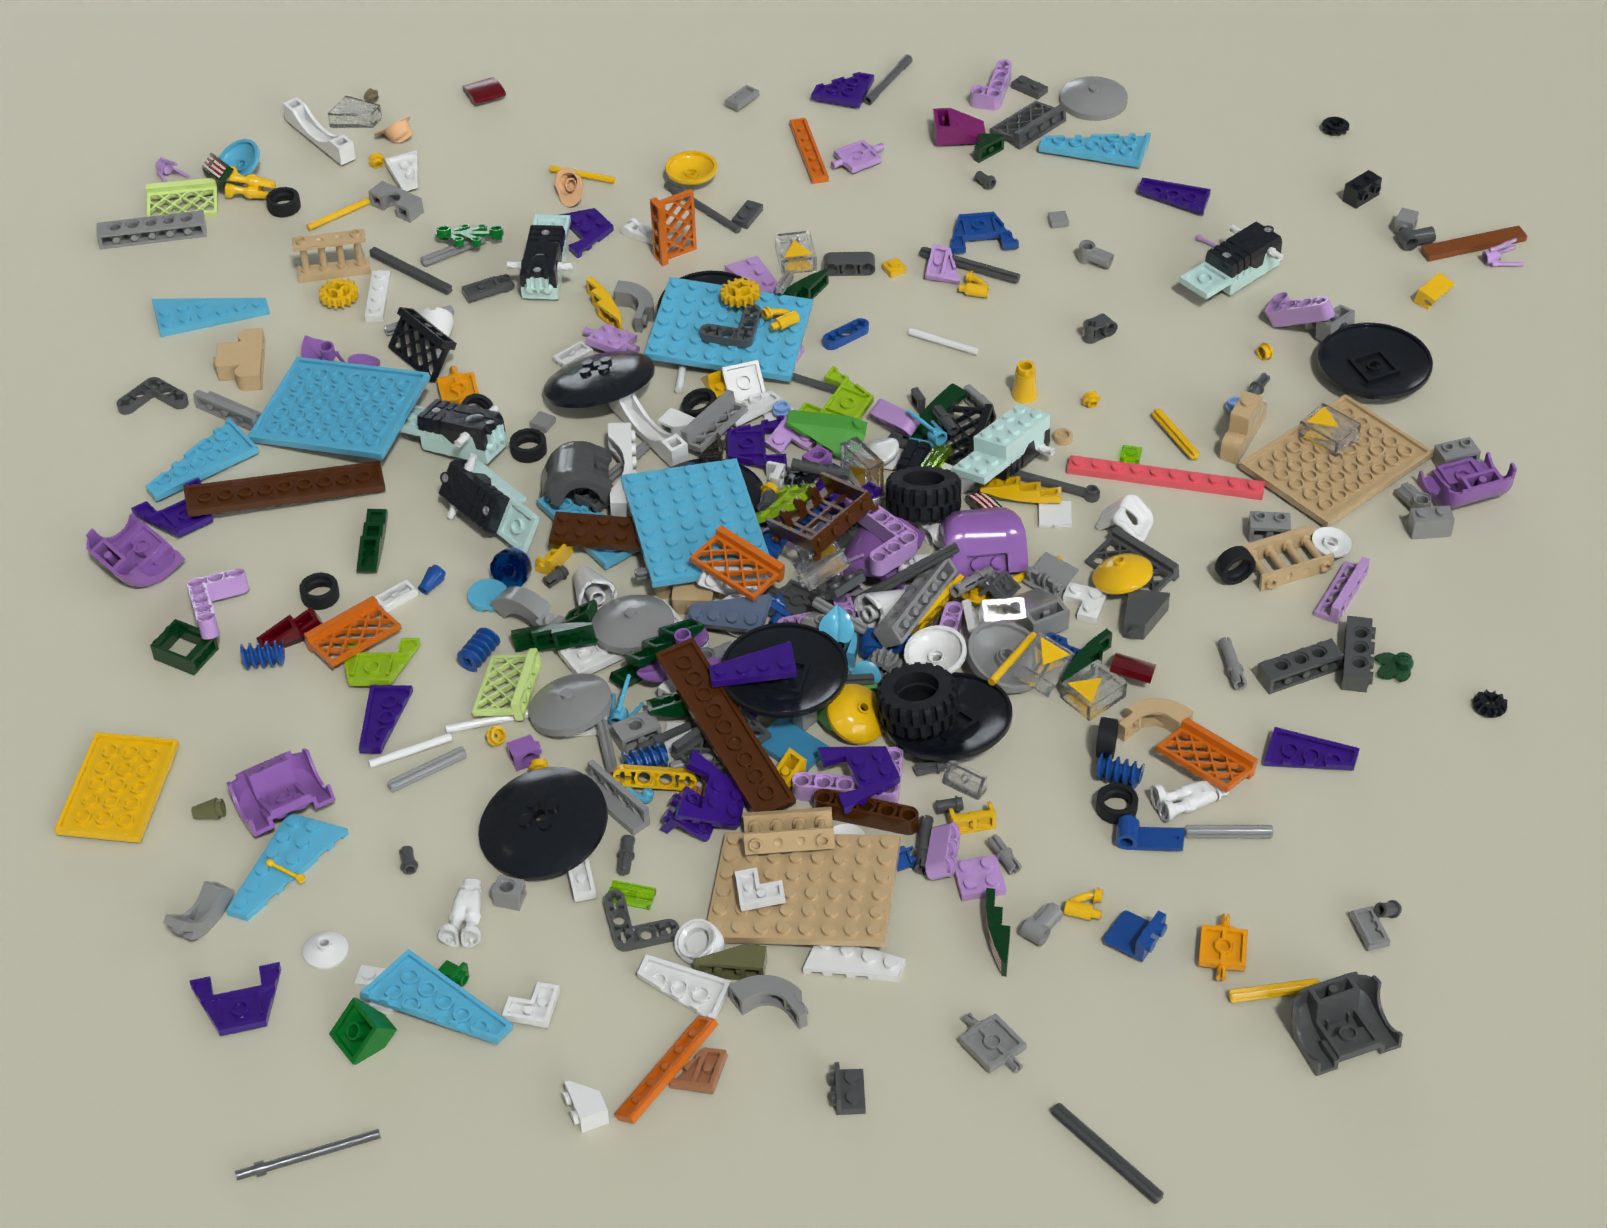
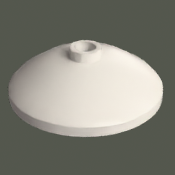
M942 625L929 626L917 631L910 637L904 649L906 664L909 663L910 665L914 664V662L926 664L928 662L932 663L933 666L939 665L943 667L944 670L946 669L951 674L961 667L967 655V646L963 636L957 630Z

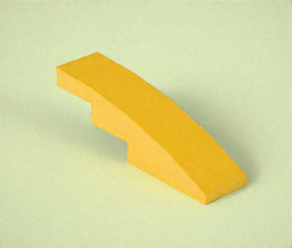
M592 276L587 278V294L592 297V305L597 308L598 317L606 324H611L623 330L620 312L611 295Z
M1020 476L1009 477L1006 481L993 478L985 485L980 484V492L1003 499L1030 503H1061L1062 500L1061 487L1042 488L1041 481L1021 483Z

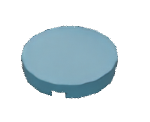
M483 579L475 582L469 587L467 592L469 605L480 612H484L483 610H489V612L496 611L490 603L507 587L504 583L495 579Z

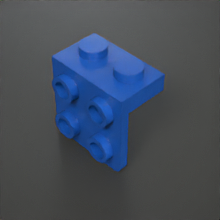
M1125 910L1104 936V943L1143 962L1149 952L1151 953L1155 948L1156 942L1160 937L1164 936L1167 930V924H1165L1166 914L1158 910L1152 920L1148 921Z

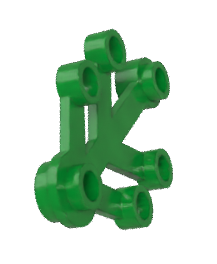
M463 224L452 229L449 226H439L435 232V236L440 240H452L454 246H463L464 238L471 241V246H481V237L476 236H491L493 240H500L504 235L502 226H492L488 231L485 224L472 228L468 224Z

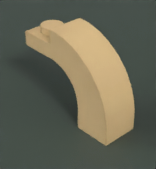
M1150 698L1137 701L1126 707V717L1122 718L1118 723L1117 738L1125 742L1137 731L1148 726L1162 727L1174 733L1181 727L1182 721L1187 717L1193 720L1194 711L1183 704L1168 699Z

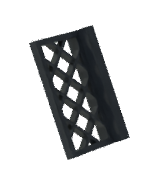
M399 307L397 314L400 316V319L388 347L417 371L429 372V381L435 383L449 350H455L457 343L414 309ZM407 322L408 331L404 332L403 326ZM418 331L419 339L415 341L414 332ZM409 334L410 343L406 344L405 336ZM400 338L401 347L398 348L395 345ZM426 340H429V345H430V348H429V349H426V346H425V341H426ZM420 343L421 352L417 353L416 344ZM411 347L412 356L410 357L407 353V348ZM436 349L442 350L439 358H437ZM431 352L432 357L430 362L427 359V353ZM422 356L423 365H419L418 357ZM430 365H433L432 375L430 374V371H429V366H430Z
M985 404L984 408L951 405L948 413L952 417L954 412L963 414L956 419L953 418V421L959 427V431L953 436H950L947 432L946 441L950 440L952 444L945 448L936 445L930 458L929 466L937 467L941 461H936V459L942 455L947 457L942 462L954 466L957 464L954 460L961 456L965 458L973 452V437L996 420L993 404ZM975 414H981L980 417L975 420H972L970 418ZM965 419L970 422L962 427L958 424ZM974 427V428H975V431L972 432V433H970L969 435H967V434L964 432V431H966V430H968V429ZM962 433L964 437L955 442L953 438ZM967 441L970 443V445L964 449H961L959 447ZM957 448L959 452L949 456L947 452Z

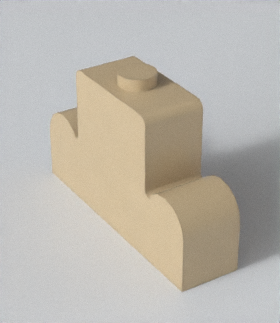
M263 328L240 331L237 335V342L218 343L216 357H213V365L216 368L218 380H236L238 388L242 391L263 390L266 345Z
M1248 391L1242 393L1231 411L1229 431L1223 437L1219 459L1238 465L1266 419L1267 403L1262 402L1263 396Z
M696 581L654 588L655 595L658 598L668 599L672 597V608L678 615H687L690 604L714 601L715 597L721 600L727 597L725 594L698 585Z

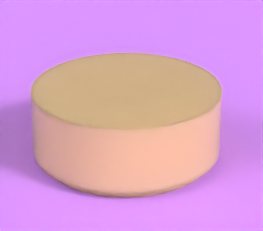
M1066 428L1057 429L1054 432L1053 441L1059 446H1067L1073 441V433Z

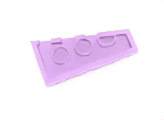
M758 256L725 265V272L737 274L746 279L751 278V282L756 280L757 284L760 285V291L775 293V286L778 282Z

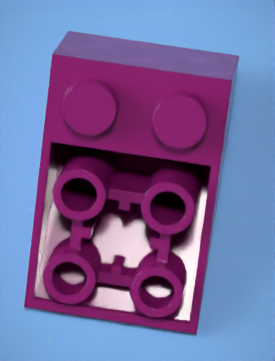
M952 108L933 109V130L936 146L977 144L978 134L986 133L983 120Z

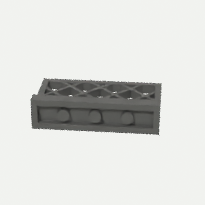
M1034 101L991 127L990 133L1003 134L1004 139L1015 142V148L1022 149L1066 121L1065 106L1059 104L1053 107Z
M1117 526L1111 530V536L1085 560V564L1096 569L1100 564L1094 562L1096 558L1105 557L1107 559L1110 556L1124 553L1141 555L1152 563L1153 575L1162 574L1165 576L1163 580L1154 581L1152 576L1151 581L1143 586H1152L1151 591L1160 592L1171 580L1175 582L1179 578V564ZM1114 544L1119 547V550L1107 551V548Z
M736 704L743 717L748 720L752 731H760L763 734L757 738L762 744L770 739L771 733L747 710ZM698 726L672 743L673 757L676 760L680 759L686 766L688 763L686 756L695 750L701 755L702 753L714 754V761H708L721 772L725 770L721 762L717 761V756L712 748H703V744L707 740ZM697 774V776L705 783L706 778Z

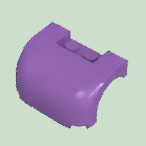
M1487 452L1484 461L1477 463L1475 459L1469 457L1439 465L1427 477L1424 476L1421 470L1418 474L1417 483L1424 493L1431 496V502L1435 505L1457 508L1507 493L1513 485L1517 469L1514 463H1510L1506 476H1502L1494 466L1491 454Z
M1006 507L960 510L951 512L941 522L940 532L943 535L945 546L955 542L960 550L959 553L950 557L958 570L954 578L959 574L967 577L972 572L982 570L986 566L992 567L994 572L1006 570L1008 573L1022 572L1028 567L1025 528L1021 518L1013 510Z
M133 512L129 515L126 526L114 536L102 537L93 528L86 535V549L118 579L130 586L148 587L166 579L185 560L179 551L174 550L166 540L146 523L141 522Z
M896 517L918 534L919 549L926 533L906 520ZM862 525L857 529L854 538L847 544L841 558L843 561L862 553L865 555L863 558L846 564L847 567L842 569L843 575L849 572L855 573L859 569H863L865 577H874L883 581L898 573L899 568L896 567L883 576H874L870 573V552L885 542ZM906 582L891 590L903 589Z
M305 748L299 753L292 754L291 751L275 756L237 773L234 781L231 783L230 781L227 782L237 812L246 828L254 836L275 828L273 819H281L288 812L301 810L309 803L317 809L336 800L330 784L325 786L322 782L309 750Z

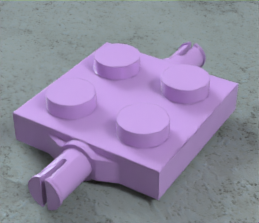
M860 140L834 150V156L838 160L831 161V166L833 169L841 165L845 166L851 173L881 163V156L877 152L884 150V145L880 143L872 146L864 140Z
M605 324L598 330H592L587 327L583 329V334L588 336L586 337V345L605 352L631 351L639 353L640 351L639 346L633 345L637 342V335L630 333L628 330L619 329L611 324Z

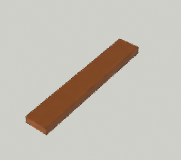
M1514 226L1423 245L1420 251L1427 261H1433L1489 249L1514 238L1517 239L1514 243L1527 240V235L1520 226Z

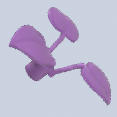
M305 335L301 345V355L303 358L334 361L335 357H337L341 362H345L340 356L339 351H335L334 344L331 341L315 339ZM354 354L348 358V363L379 366L380 360L367 354Z
M686 628L678 629L674 634L676 644L692 638L690 630ZM705 628L693 637L699 648L704 646L709 640V634ZM718 657L708 659L710 665H715L722 661ZM657 661L644 665L636 671L640 678L649 682L668 680Z

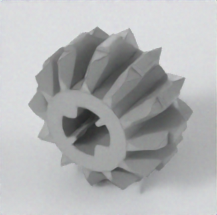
M885 647L882 649L876 648L868 658V661H871L879 668L882 679L887 672L891 673L893 668L902 667L903 662L899 658V654H894L892 649L887 651Z

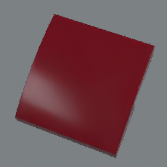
M494 77L462 86L464 93L469 95L470 102L474 104L506 96L504 88Z
M1116 652L1109 672L1150 684L1156 664Z

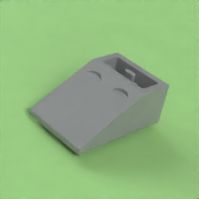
M1039 588L1014 596L1004 604V607L1015 621L1028 631L1035 632L1038 640L1041 637L1044 638L1050 632L1056 634L1069 629V609L1060 598Z

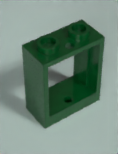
M174 619L150 645L154 660L191 675H195L219 649L216 637L213 639H202L198 627ZM179 638L196 644L186 657L169 650Z

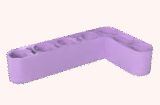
M845 498L844 508L848 506L853 500ZM878 505L879 508L876 512L870 510L857 522L885 542L870 552V573L874 576H883L917 554L918 534Z
M232 569L188 581L187 588L202 639H213L220 634L212 601L240 595L249 590L244 569Z
M889 747L887 750L900 775V783L880 795L875 794L870 798L898 803L903 772V752L898 747ZM798 772L792 777V793L796 800L814 802V793L822 788L840 792L857 789L853 777L847 775Z

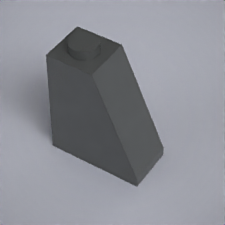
M1140 589L1129 592L1123 638L1144 640L1168 611L1170 593Z

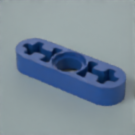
M858 318L826 333L823 336V347L827 350H835L868 334V320Z

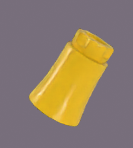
M1030 360L1017 363L1014 386L1011 393L1012 398L1016 402L1031 403L1038 397L1036 370L1033 362Z

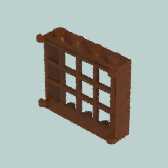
M823 471L819 474L825 488L819 492L817 487L810 485L807 491L811 499L806 504H804L802 499L794 498L793 504L797 511L792 516H790L788 511L782 509L779 512L782 523L769 517L765 519L771 534L774 535L772 537L773 541L778 542L780 538H783L815 553L812 558L816 561L821 559V552L866 513L870 510L876 512L879 508L877 503H873L868 490ZM832 493L841 495L833 503L825 500ZM845 498L853 500L845 508L838 506ZM819 504L827 506L819 515L812 512ZM832 509L839 511L831 520L824 517ZM807 515L814 518L806 526L798 523ZM818 521L826 523L818 531L810 529Z

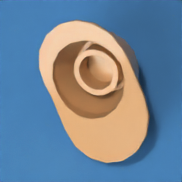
M407 116L400 119L393 125L376 132L374 136L384 134L391 142H404L412 136V130L408 123L411 117Z
M570 167L562 168L555 177L556 189L562 204L566 207H572L582 197L583 181L574 169Z

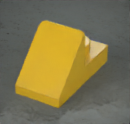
M721 370L701 378L705 387L711 389L717 398L726 391Z
M790 747L776 767L789 789L792 786V777L798 772H806L807 762L803 756Z

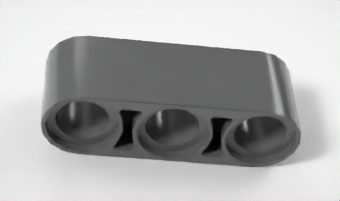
M829 252L823 257V269H828L829 276L872 275L875 272V255L871 252Z

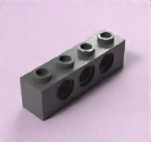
M1347 615L1341 690L1367 693L1368 684L1372 685L1373 672H1370V669H1373L1374 657H1371V654H1374L1375 642H1371V639L1375 640L1376 627H1372L1373 618Z
M1331 638L1258 663L1256 678L1267 693L1272 694L1342 670L1345 655Z

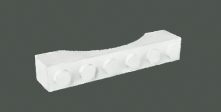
M296 97L283 103L286 121L340 165L347 164L356 159L353 141L344 134L336 136L328 132L320 125L307 105Z
M635 393L609 403V407L625 423L631 422V429L635 430V433L670 467L689 461L688 444L677 433H668L656 425L643 409Z
M631 422L608 423L609 450L621 462L624 468L622 475L637 473V470H633V468H637L636 456H632L636 455V443H632L636 442L635 430H631ZM620 478L610 491L611 516L629 517L631 513Z

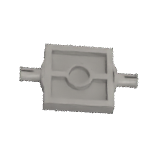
M971 1013L964 1016L963 1020L971 1028L959 1037V1043L989 1073L1005 1064H1008L1016 1073L1023 1068V1065L1015 1056L1026 1050V1043L996 1013L988 1019L978 1021Z

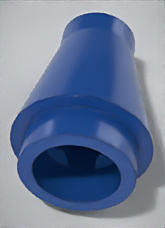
M438 565L428 567L421 584L418 586L419 591L428 595L431 590L445 580V571Z

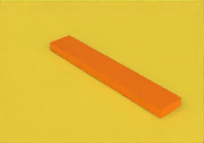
M806 118L789 120L791 131L811 183L829 182L828 173Z
M697 1016L615 1112L614 1115L617 1120L632 1124L636 1123L718 1026L716 1019Z

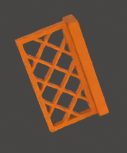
M689 189L658 200L657 197L650 199L654 258L662 266L669 264V259L696 250L694 191ZM688 197L684 205L681 204L683 198ZM673 203L668 211L665 210L666 204ZM678 206L682 207L677 215L673 214ZM686 210L689 211L685 219L681 218ZM670 216L674 217L670 225H667L666 222ZM679 220L682 221L683 223L680 225V227L678 229H675L674 227L677 224V222ZM687 225H689L690 229L687 231L686 234L683 233L682 231L685 229ZM674 231L675 233L670 240L667 239L669 233ZM679 235L684 236L679 244L675 243ZM690 239L691 245L683 247L686 241ZM672 245L676 246L673 252L668 253Z
M722 525L716 529V535L690 556L689 560L753 602L775 582L780 583L784 579L785 564ZM716 543L723 549L712 550L711 547ZM724 555L725 560L713 561V556ZM727 555H735L739 559L727 560ZM700 556H710V561H701L698 558ZM749 564L755 569L743 570V565ZM740 565V570L729 571L728 566ZM714 566H725L726 571H717L714 569ZM765 574L770 578L766 580H760L759 575ZM756 575V580L745 581L744 576ZM730 576H741L742 581H733L730 579ZM746 586H757L758 589L752 593L746 589Z
M371 596L304 633L307 649L311 653H317L333 668L401 630L402 627L397 620L378 605L377 599ZM368 625H378V627L368 628ZM383 625H392L389 628H382ZM351 634H361L360 638H350ZM366 634H375L371 638H365ZM334 644H343L342 648H333ZM348 644H358L353 648H347ZM331 654H340L334 659L330 657Z
M1188 717L1182 721V725L1178 730L1156 745L1155 751L1225 793L1229 792L1245 778L1251 779L1255 774L1258 763L1256 757ZM1166 747H1176V750H1169ZM1180 747H1190L1191 751H1181ZM1183 757H1193L1194 761H1187ZM1198 758H1208L1209 762L1199 761ZM1201 768H1211L1212 772L1204 771ZM1216 768L1226 769L1227 772H1217ZM1219 778L1229 779L1230 782L1226 784L1219 780Z

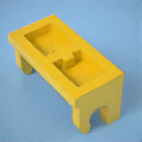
M1439 272L1418 290L1413 302L1415 304L1418 303L1425 309H1430L1431 306L1425 300L1432 304L1436 303L1441 296L1447 294L1454 287L1455 283Z
M566 544L562 546L554 545L543 559L541 556L536 559L535 571L548 575L555 570L557 565L561 566L573 554V547L566 546Z
M990 801L987 802L988 807L984 810L955 814L953 808H948L949 814H947L949 823L955 822L958 825L960 835L996 829L997 814Z

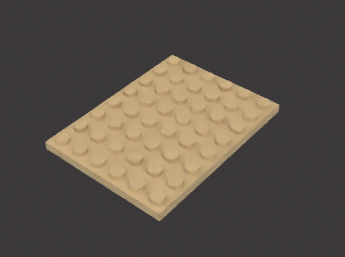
M1346 394L1326 406V409L1339 426L1326 425L1337 442L1303 437L1318 425L1306 422L1312 417L1310 416L1242 460L1239 468L1258 481H1264L1266 487L1324 527H1330L1433 457L1434 452Z
M725 832L707 921L714 924L722 933L724 943L886 947L901 837L900 835L834 834L835 849L745 855L744 833ZM757 867L760 884L782 880L786 903L741 912L735 871Z

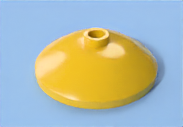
M684 151L672 156L667 161L665 169L667 176L676 183L699 185L713 178L717 173L718 167L717 161L710 154L701 151Z
M1124 553L1114 555L1105 559L1096 567L1092 574L1093 584L1099 591L1107 594L1129 593L1143 587L1150 581L1153 576V566L1147 558L1138 554Z
M845 684L838 697L826 707L830 726L839 737L849 743L857 745L869 744L880 737L885 729L879 719L876 694L863 685Z

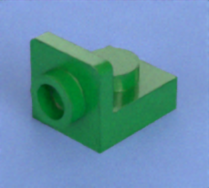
M446 960L438 969V971L460 987L464 986L470 977L468 964L465 962L458 966Z

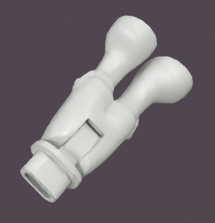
M1207 781L1193 782L1180 786L1170 792H1166L1165 788L1160 784L1153 785L1150 788L1153 807L1156 810L1159 809V817L1165 822L1174 820L1176 815L1193 812L1196 809L1221 800L1222 796L1229 795V792L1225 793Z
M464 879L463 884L460 885L452 911L449 914L450 924L442 925L438 932V938L444 944L450 947H458L461 925L466 922V926L461 932L463 947L471 948L480 943L482 935L477 927L482 918L480 911L483 891L480 887V880Z

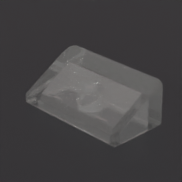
M955 760L948 761L942 783L975 800H979L987 791V776Z

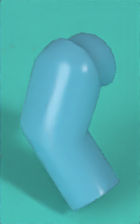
M625 787L643 803H650L653 800L654 791L650 788H644L642 793H638L632 787Z

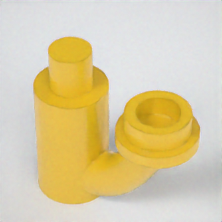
M967 271V285L960 284L959 292H965V295L988 298L989 285L983 279L974 275V271Z
M768 306L761 310L765 320H771L773 316H780L775 318L774 322L769 325L772 331L776 329L781 331L800 322V317L795 310L770 309Z
M1096 887L1095 891L1081 893L1073 896L1070 900L1067 899L1064 915L1091 921L1092 918L1100 920L1102 911L1094 909V905L1082 902L1093 900V904L1101 903L1104 890Z

